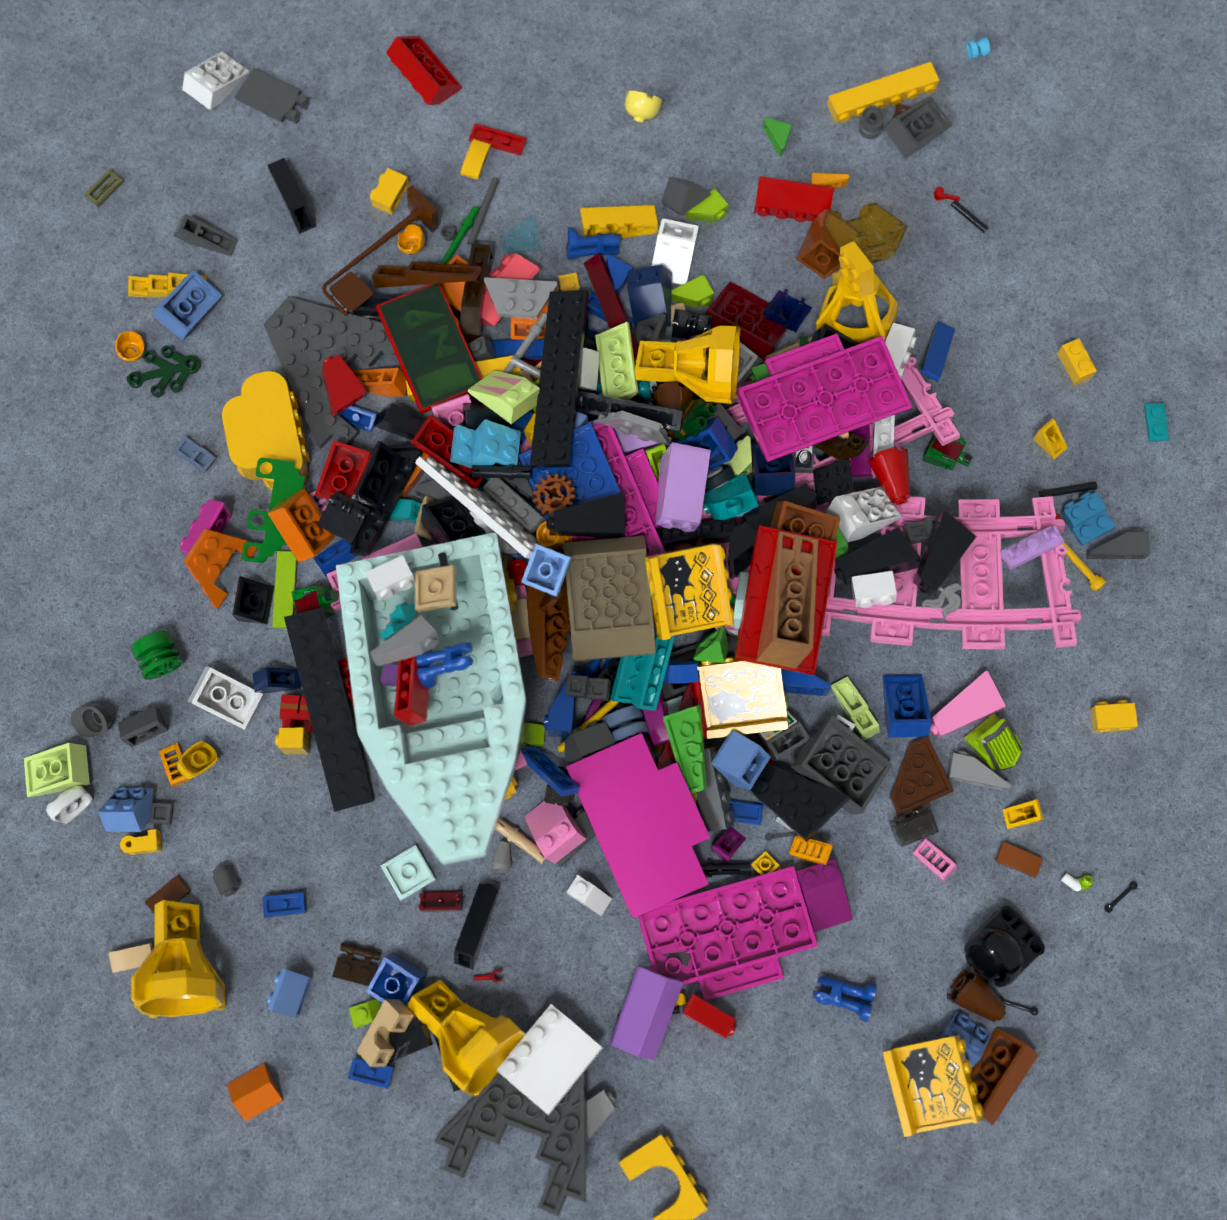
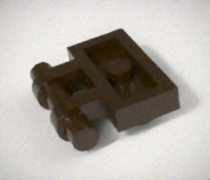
M351 942L350 944L341 943L340 951L347 952L346 958H337L332 977L369 986L378 970L377 966L370 965L372 959L380 960L382 953L374 951V948L358 947L357 944ZM354 954L365 957L364 963L354 961Z

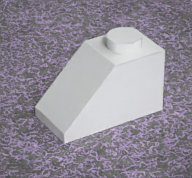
M578 875L566 892L567 895L600 916L603 915L612 900L607 894Z

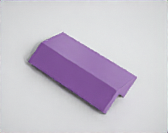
M638 966L609 1044L637 1057L655 1061L684 982L676 978L663 976L654 969Z

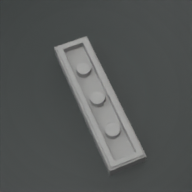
M491 478L483 486L482 489L531 534L545 521V518L500 478Z

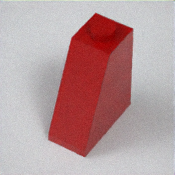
M339 354L334 358L330 356L324 360L321 370L333 417L362 399L367 392Z
M693 994L682 1012V1015L725 1039L728 1035L732 1037L737 1027L734 1024L736 1019Z

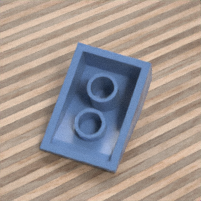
M192 270L159 304L153 316L183 341L223 295Z

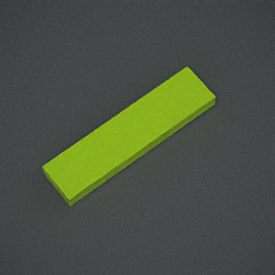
M277 551L273 628L287 629L284 617L294 615V603L291 592L295 591L297 559L292 551Z

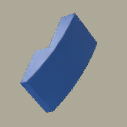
M669 660L663 683L699 682L696 660L676 663L675 660Z

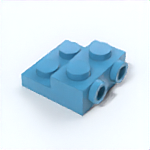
M1090 492L1085 493L1080 497L1081 501L1076 504L1074 501L1069 502L1063 507L1065 510L1060 514L1081 547L1116 527L1106 513L1107 507L1097 492L1092 495Z

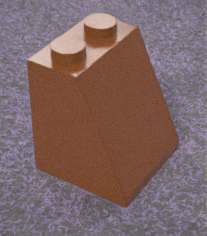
M826 208L814 218L796 260L823 279H826L840 268V247L853 241L855 228Z

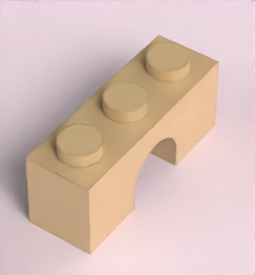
M385 999L357 1050L370 1067H386L395 1050L389 1042V1033L405 1032L414 1016L401 1000Z

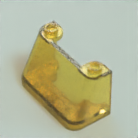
M877 203L864 205L860 210L859 218L844 221L841 219V214L838 211L829 212L825 219V226L839 252L840 247L854 241L871 264L890 259L896 253L908 227Z

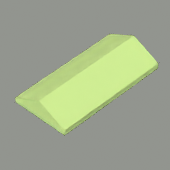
M625 322L595 335L597 351L600 352L599 369L603 395L630 400L638 393V385L635 378L630 326L628 322Z

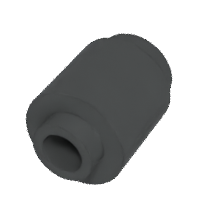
M223 865L213 870V879L219 894L225 895V897L235 894L239 885L232 868H229L228 865Z

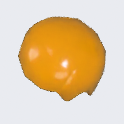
M409 224L405 227L403 233L398 234L397 245L400 251L412 255L423 249L426 240L421 227L416 224Z
M125 331L119 334L115 340V350L119 358L125 362H136L142 358L145 352L142 337L134 331Z

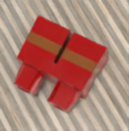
M282 694L279 716L282 720V728H295V722L302 723L301 728H304L309 734H313L305 697Z

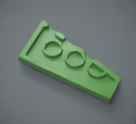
M697 705L664 716V724L676 762L690 793L707 789L701 706Z

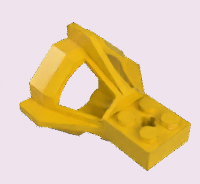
M852 241L840 247V269L833 273V286L829 287L819 312V318L816 321V330L825 323L860 344L883 336L885 341L892 324L896 322L898 302L875 274L874 266L856 243ZM875 295L884 299L889 305V310L882 320L880 319ZM851 303L854 306H863L868 327L849 328L836 322L841 308Z
M729 325L716 326L690 340H680L677 343L640 341L635 365V378L641 381L680 382L706 402L732 404L735 402L737 391L740 328L739 326ZM709 347L708 376L705 377L707 367L706 349Z
M162 900L155 904V948L131 976V1000L134 1002V1007L142 1014L149 1015V1018L204 1014L211 1010L221 1011L225 1009V984L205 957L200 943L199 905Z
M441 980L413 995L407 1006L439 1038L443 1071L463 1092L470 1096L474 1095L476 1097L499 1073L497 1069L526 1035L509 1018L504 1016L494 1018L472 1008L467 1003H463Z

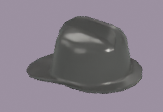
M102 704L78 708L71 714L72 726L85 737L103 735L112 723L114 711H109Z

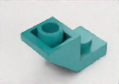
M399 499L389 520L394 522L407 520L416 524L422 503L414 500Z
M405 602L395 607L396 610L389 614L392 622L387 624L386 629L380 632L382 641L388 640L414 620L416 614L415 603L408 605Z

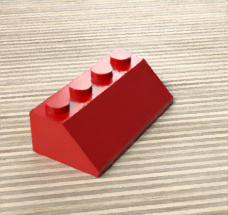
M420 36L395 37L386 54L391 62L398 67L401 74L412 84L413 89L422 96L426 104L440 105L463 88Z
M760 176L754 213L762 217H767L768 215L776 216V218L781 220L790 218L797 222H813L814 218L826 208L829 211L831 210L834 187Z
M429 415L410 443L476 489L483 478H472L471 471L474 470L450 461L454 431Z

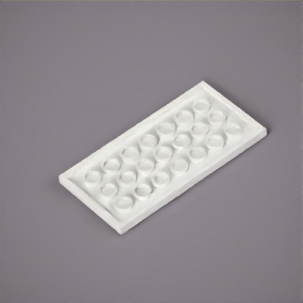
M419 456L415 463L525 558H531L534 553L535 544L541 545L537 537L524 528L497 502L495 503L491 499L492 497L484 490L481 491L478 487L475 489L430 457L425 459Z

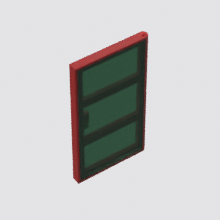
M440 283L428 284L375 307L421 414L431 411L432 406L466 394L470 395L468 389L482 380Z

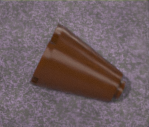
M677 382L660 384L658 389L654 391L655 404L681 410L687 401L693 400V391L685 385L684 387L678 386L679 383ZM664 428L668 432L667 437L677 438L671 429Z
M972 966L969 967L970 970L968 972L964 969L951 984L950 988L953 990L951 995L947 992V999L992 1022L1002 1020L1006 1014L1004 1003L977 969Z

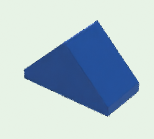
M606 255L608 271L619 296L627 284L628 270H633V267L611 255Z

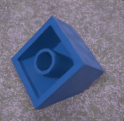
M393 952L384 957L366 992L382 1003L385 999L401 1000L407 1006L411 997L418 992L427 973Z

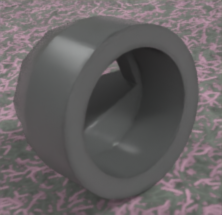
M450 224L443 226L440 231L441 236L447 241L454 240L457 235L456 229Z

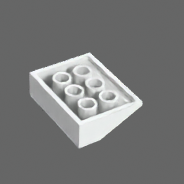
M550 1004L497 1071L546 1114L550 1115L603 1048Z

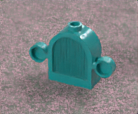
M746 472L732 477L719 488L708 490L704 496L705 503H703L706 515L711 514L712 518L716 520L729 519L759 506Z

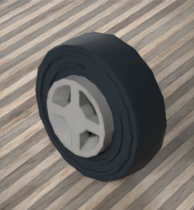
M723 465L709 470L705 491L713 490L726 484L734 476L731 466Z

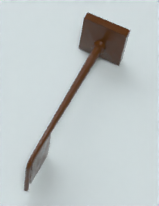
M413 185L407 189L410 215L323 284L322 291L324 295L345 316L348 313L344 308L353 312L371 298L373 293L352 272H349L330 287L332 296L326 291V287L414 220H420L432 233L438 229V210ZM333 297H335L344 307L342 308Z

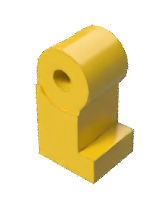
M153 829L148 830V836H125L120 841V848L123 852L131 855L162 851L161 833L159 830Z

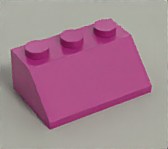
M208 499L206 504L204 503L201 506L200 515L197 520L192 522L188 536L184 537L181 541L180 551L187 556L204 529L219 533L223 532L232 516L225 503Z

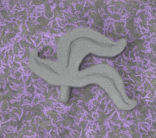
M959 584L947 586L945 589L940 586L938 588L941 591L939 598L936 600H924L922 607L929 606L933 609H939L943 606L946 598L949 604L942 611L943 617L946 618L947 614L957 611L960 607L961 598L955 594L957 590L962 591V587Z

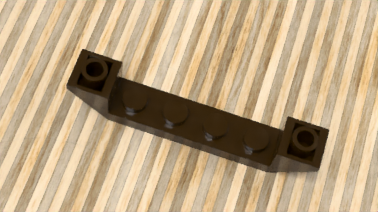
M476 240L471 245L468 265L481 266L482 271L475 281L465 282L460 330L463 336L480 337L482 325L481 308L485 290L484 277H487L489 260L493 259L495 241Z
M852 433L846 441L837 436L813 446L840 461L859 456L870 442Z

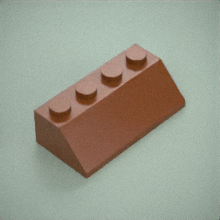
M997 1027L992 1033L981 1059L972 1068V1073H970L972 1082H975L977 1086V1102L981 1104L983 1109V1116L981 1117L992 1126L1038 1057V1054L1026 1043Z

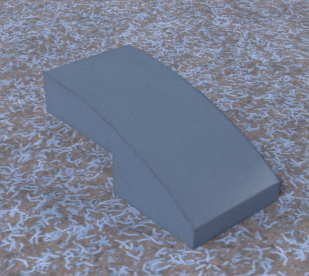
M186 436L182 438L173 450L174 453L203 473L216 459L215 456Z

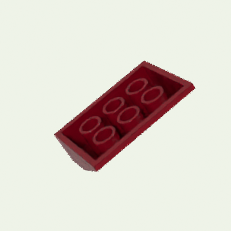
M731 281L705 313L706 315L713 316L711 329L722 325L739 326L741 331L740 342L763 359V362L766 355L775 352L795 319L793 315Z

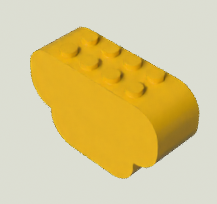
M266 371L248 377L242 385L241 396L230 399L222 410V421L232 462L237 466L239 473L249 480L263 479L265 485L271 491L274 479L256 476L258 459L269 458L294 461V468L299 469V476L305 477L304 484L309 474L307 463L310 462L309 453L305 447V444H307L305 434L301 429L303 423L297 410L299 409L297 398H295L294 392L290 391L285 379L276 372ZM269 462L262 463L260 466L261 473H271L272 465Z

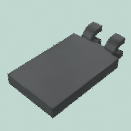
M256 68L252 69L235 95L236 100L281 123L287 119L297 124L300 117L297 116L298 112L292 108L294 105H297L306 110L310 104L307 102L308 98L301 95L299 89Z

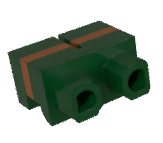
M702 398L687 401L681 409L684 411L681 431L672 430V432L679 441L686 440L689 434L697 437L701 430H704L710 417L714 416L717 412L716 408L712 403H706Z

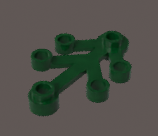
M166 345L161 349L162 355L165 358H171L180 363L171 365L156 357L152 351L147 350L142 355L144 361L152 363L161 369L141 374L132 372L127 376V382L132 388H139L144 381L162 377L159 383L153 385L150 389L152 395L159 398L163 395V390L174 373L181 372L177 380H172L169 383L171 391L178 393L182 390V385L189 374H194L199 370L200 361L197 357L191 355L183 357ZM166 350H170L169 354H164ZM147 355H152L150 359H146ZM189 362H193L192 366H187ZM133 377H137V380L131 381ZM179 384L176 389H173V385ZM156 389H160L159 393H154Z

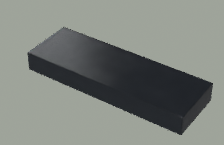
M427 1025L420 1026L390 1039L389 1042L395 1050L388 1063L432 1046L433 1043Z

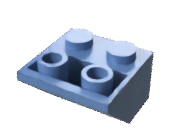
M731 730L711 764L734 786L751 790L771 756L760 745Z
M117 788L98 811L105 831L141 832L151 818L153 788Z
M282 968V971L278 972L274 984H277L275 991L271 992L268 997V1009L299 1018L312 978Z
M957 1009L937 1039L960 1034V1038L964 1040L966 1045V1052H964L966 1060H969L971 1068H973L981 1059L992 1034Z

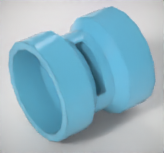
M987 37L980 38L978 41L971 40L966 44L967 53L971 60L976 59L980 55L984 57L990 54V44Z

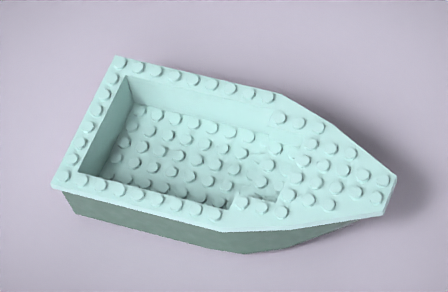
M494 532L336 565L358 736L386 789L443 865L486 856L509 784L515 773L525 735L524 714L526 708V697L497 533ZM444 552L446 553L448 564L456 567V593L459 608L457 610H451L450 607L423 612L416 611L415 619L421 615L436 630L440 642L432 649V652L444 650L445 646L471 642L473 652L463 656L472 657L474 664L463 671L456 670L436 676L437 684L429 688L427 721L409 727L394 716L396 686H383L380 683L384 665L377 666L370 652L386 641H382L380 632L386 629L387 620L390 618L389 614L396 610L395 607L405 602L408 605L415 603V584L408 590H402L393 594L389 599L378 601L365 572L403 555L415 579V571L440 567L438 554ZM443 660L436 662L435 665L443 663ZM398 661L392 662V663H388V664H396V665H398Z

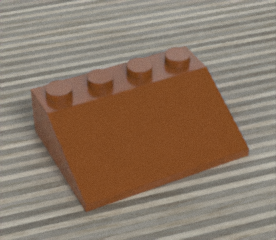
M780 501L776 504L770 528L835 541L841 518L787 501Z

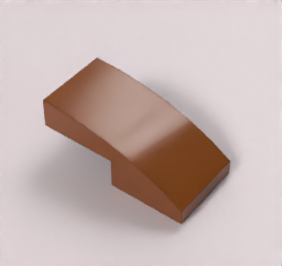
M1001 842L995 859L996 862L1010 869L1018 870L1032 878L1037 877L1043 860L1036 855Z

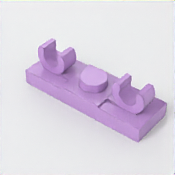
M1052 525L1000 551V555L1009 569L1012 570L1064 544L1065 540L1056 526Z

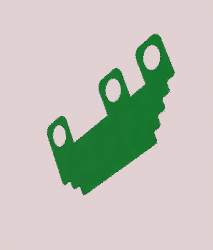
M269 458L258 459L256 476L274 479L269 511L278 503L303 489L305 477L299 476V469L294 468V461ZM269 462L272 465L271 473H261V464ZM251 510L249 512L247 527L252 530L265 531L263 543L246 542L243 545V561L264 563L267 561V557H273L274 551H280L281 545H287L268 515L269 511ZM256 514H260L264 518V522L260 526H254L251 523V518ZM255 546L258 549V555L255 558H249L246 555L248 547Z

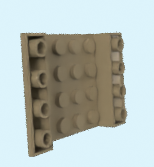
M644 536L563 543L564 554L571 557L566 572L574 661L656 654L651 594L644 558L647 557Z

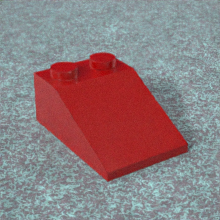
M333 440L315 496L329 500L331 495L337 491L352 499L351 496L371 452Z

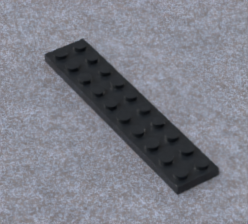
M587 290L554 291L549 293L539 380L540 391L537 397L530 466L532 468L571 467L589 296Z
M324 608L286 616L284 620L334 812L373 802Z

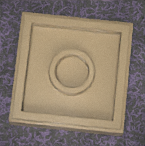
M454 565L415 571V610L417 612L457 606L456 567Z

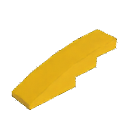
M168 273V276L148 274V277L128 276V296L167 297L188 274ZM200 275L207 281V276Z

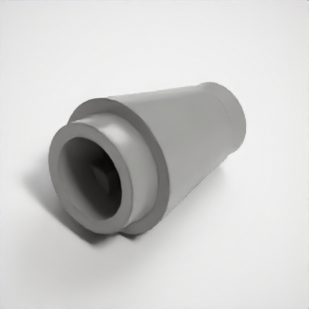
M498 842L491 866H493L492 871L508 873L509 868H511L510 843Z

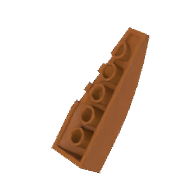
M527 585L529 633L539 678L557 682L559 681L563 663V649L567 645L566 635L570 631L569 617L559 605H553L548 610L542 611L539 608V604L546 592Z

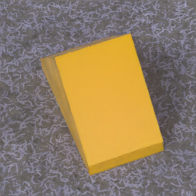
M1053 418L1038 430L1033 438L1053 460L1068 448Z
M1038 799L1002 809L1007 829L1030 825L1043 820Z

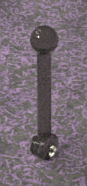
M795 832L773 835L767 833L765 840L771 841L774 838L796 836L798 834Z

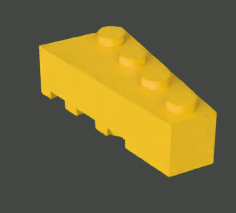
M655 205L580 208L583 236L620 234L622 239L658 233Z

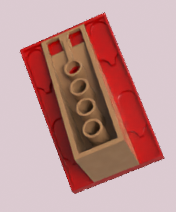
M765 526L757 528L734 660L810 675L815 673L838 542Z

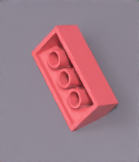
M517 253L506 254L501 259V264L498 268L490 272L489 277L532 280L540 268ZM485 285L481 308V326H495L501 317L498 316Z

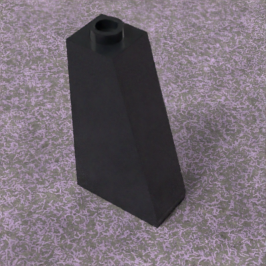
M282 158L268 164L271 176L298 233L301 234L315 228L316 225L308 205L285 159Z
M807 483L743 514V522H747L757 532L759 526H771L777 502L787 501L814 510L816 508V500L818 499L817 494L813 488L810 489Z
M617 494L553 511L546 520L549 535L620 538L625 534L624 494Z
M946 511L942 512L935 519L913 581L918 590L923 594L931 595L938 590L977 537Z
M897 527L836 560L834 573L839 580H843L845 585H850L853 576L893 571V574L916 569L920 564V556L900 528Z
M479 883L454 949V964L474 970L498 898L499 889H496L491 884Z

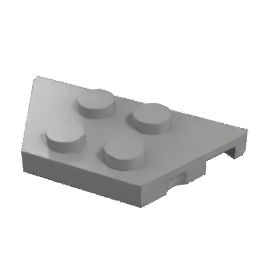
M484 277V283L499 317L538 319L543 307L549 302V293L554 292L558 288L557 281Z
M625 411L608 413V416L600 414L597 423L618 429L624 435H636L642 441L651 440L660 444L664 443L666 446H670L672 441L671 437H667L668 432L661 423Z

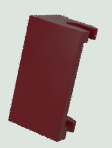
M421 891L419 893L420 912L462 911V891Z

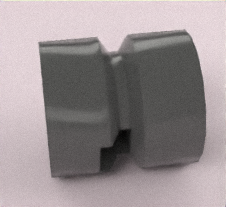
M869 106L862 112L858 128L861 136L866 139H875L882 132L885 113L880 107Z

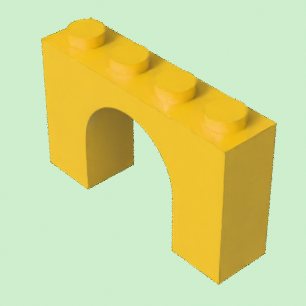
M658 1135L619 1161L629 1181L655 1166L667 1167L677 1175L680 1183L678 1198L671 1206L652 1217L653 1220H692L707 1210L705 1205L708 1201L702 1192H696L693 1186L697 1183L691 1173L686 1175L682 1169L685 1164L679 1154L676 1156L673 1154L671 1148L674 1146L668 1136Z

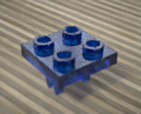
M785 289L784 292L779 290L765 309L763 316L797 333L812 307L805 304V298L802 297L801 301L788 295V289Z

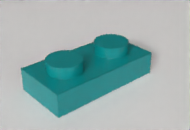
M1165 403L1145 404L1144 411L1148 442L1168 441L1169 434Z

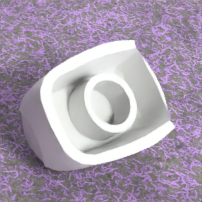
M74 786L61 793L55 801L47 805V814L53 821L67 824L91 804L92 797L82 786Z

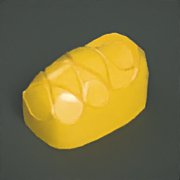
M201 740L193 744L181 755L177 762V768L185 778L193 779L209 770L218 761V754L210 744Z

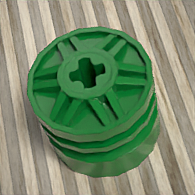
M163 630L148 634L135 641L130 647L135 660L142 661L138 667L142 671L141 674L145 680L165 676L183 664L181 657L178 656V650L172 649L175 643L169 631Z

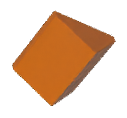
M265 1063L227 1084L232 1104L245 1121L283 1101Z

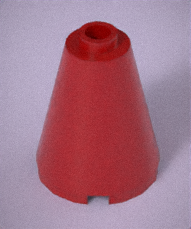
M894 447L874 454L875 458L872 460L870 457L868 460L869 465L891 503H896V505L907 503V499L910 498L907 449L902 447V451H897V448Z

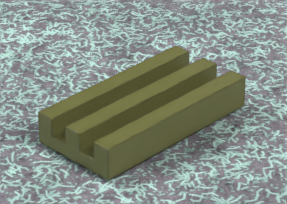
M109 169L84 196L99 208L124 181ZM110 176H112V178H111L106 184H104V185L100 188V190L95 194V196L92 197L91 195H92Z

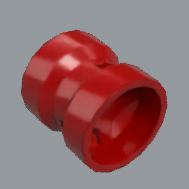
M520 559L511 561L507 567L510 579L513 578L514 585L516 586L525 585L521 581L527 565Z

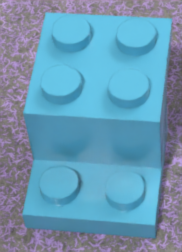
M486 419L476 430L457 424L453 433L450 461L472 468V465L493 466L496 462L509 466V464L517 466L521 431Z

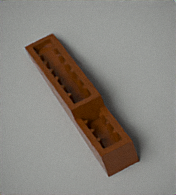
M412 261L408 267L379 265L372 274L374 288L475 281L481 273L482 267Z

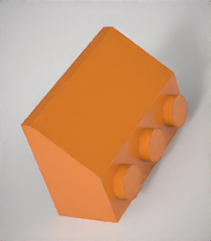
M305 488L278 503L268 512V515L298 562L315 557L335 538L332 533L317 526L322 515Z

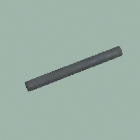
M493 177L491 179L468 238L467 244L472 245L477 239L499 182L497 178Z

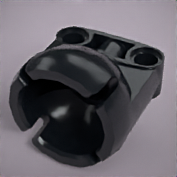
M1003 906L994 912L970 936L964 946V952H967L966 961L968 965L977 969L987 983L994 981V986L997 987L1012 984L1045 951L1044 943L1036 932L1010 906Z

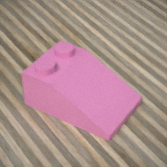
M466 394L431 408L434 417L454 431L457 424L463 426V403H471L469 395Z
M556 792L524 816L538 848L543 856L554 864L586 840L585 835Z

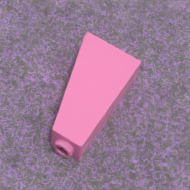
M988 671L981 674L931 718L930 731L933 735H937L938 739L999 712L1006 707Z

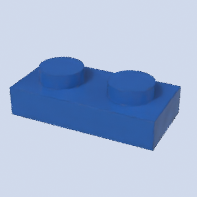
M305 893L264 896V917L306 913Z
M353 1058L348 1079L389 1089L394 1068L389 1066L370 1067L365 1060Z

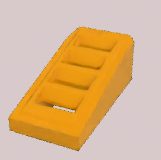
M812 173L810 184L834 187V189L847 186L849 175Z
M178 743L159 751L169 783L173 788L192 780L185 778L183 775L174 778L173 775L179 773V770L171 771V768L177 766L178 761L171 764L168 761L177 757L179 759L182 755ZM176 750V754L166 758L165 754Z
M795 836L789 854L800 860L826 865L833 846L812 839L805 842L800 836Z

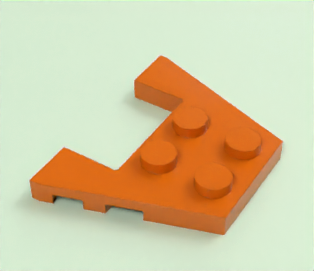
M204 529L183 560V563L195 581L199 583L202 588L201 590L211 601V605L218 609L227 593L217 587L214 582L234 551L236 550L242 555L243 545L251 541ZM255 546L248 547L246 555L252 558L257 548Z

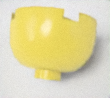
M627 91L625 108L627 113L634 117V121L644 123L645 120H651L659 113L662 105L661 98L654 95L650 97L647 93Z

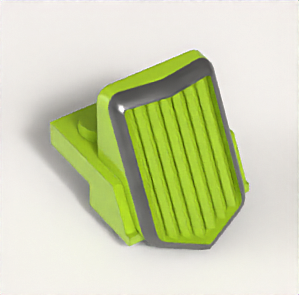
M992 714L964 737V741L992 771L1015 767L1022 753L1021 747L1023 746L1016 733L1012 731L1009 723L1004 718L1000 719L995 714Z

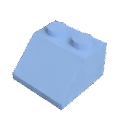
M535 544L534 553L528 562L521 583L558 596L571 557Z

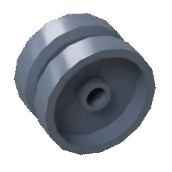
M634 705L610 713L600 720V724L606 722L616 744L642 733L643 737L649 734L646 721H640L644 716L642 709H638Z

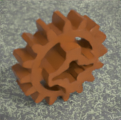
M555 473L554 478L548 474L547 480L540 478L541 485L535 484L538 490L532 492L537 497L533 499V502L538 504L536 508L538 511L542 510L544 516L548 513L550 515L555 510L574 506L571 501L577 500V497L573 495L576 489L571 487L573 483L570 480L567 481L564 475L560 479L557 473ZM564 488H566L567 490V497H565L563 494L565 491ZM542 494H544V495H545V498H546V499L544 500V502H545L544 504H543V501H542ZM550 494H558L560 498L551 497Z

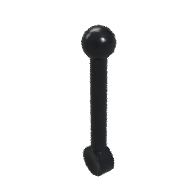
M1131 882L1130 887L1110 905L1104 907L1105 912H1112L1113 907L1131 890L1137 889V883Z
M998 996L1006 1005L1030 1012L1033 1016L1038 1014L1037 1008H1028Z

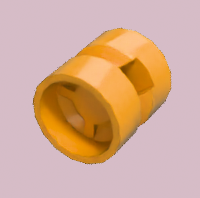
M546 521L541 523L536 532L537 540L541 545L555 550H564L563 543L572 541V536H550L549 529L546 527Z

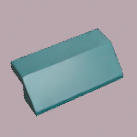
M654 627L656 654L620 658L610 698L612 701L631 703L638 709L656 711L675 635L670 636L671 639L661 640L657 638L656 627Z

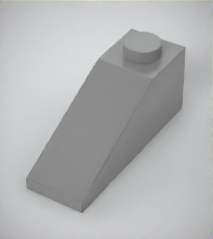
M420 615L370 653L375 664L381 666L421 655L433 649L440 640L436 630Z
M957 751L951 755L947 775L948 780L1001 791H1008L1011 785L976 758L968 756L969 753Z

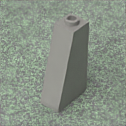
M602 1090L586 1101V1142L615 1109L613 1104L616 1101L610 1091L605 1093Z

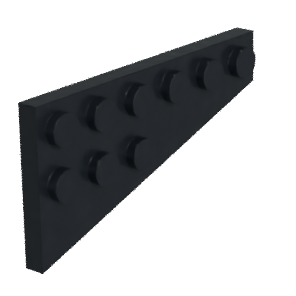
M413 444L386 445L401 456L402 460L380 509L369 508L370 511L351 544L350 553L352 555L368 556L375 547L417 465L415 463L416 460L423 454V451Z
M768 763L751 790H749L805 842L850 800L847 795Z

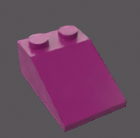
M835 859L827 861L826 865L818 864L796 871L814 932L853 920Z

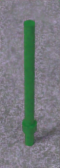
M473 206L468 216L462 220L461 228L440 263L447 264L451 260L466 232L472 228L473 220L480 210L477 206Z

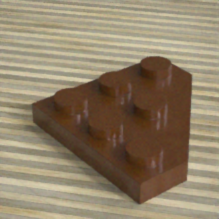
M928 736L908 745L889 797L898 816L954 792Z

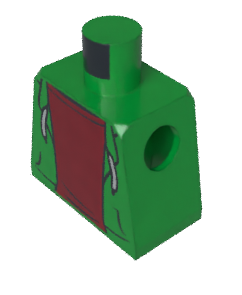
M935 436L923 461L953 470L957 462L968 467L972 456L962 452L967 442L961 437L942 446Z
M313 586L291 592L296 614L323 607L326 619L333 615L334 609L330 604L338 601L336 591H329L327 587Z

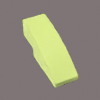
M848 676L831 685L837 701L849 721L855 724L854 729L863 741L880 732L879 724L870 713L868 705Z

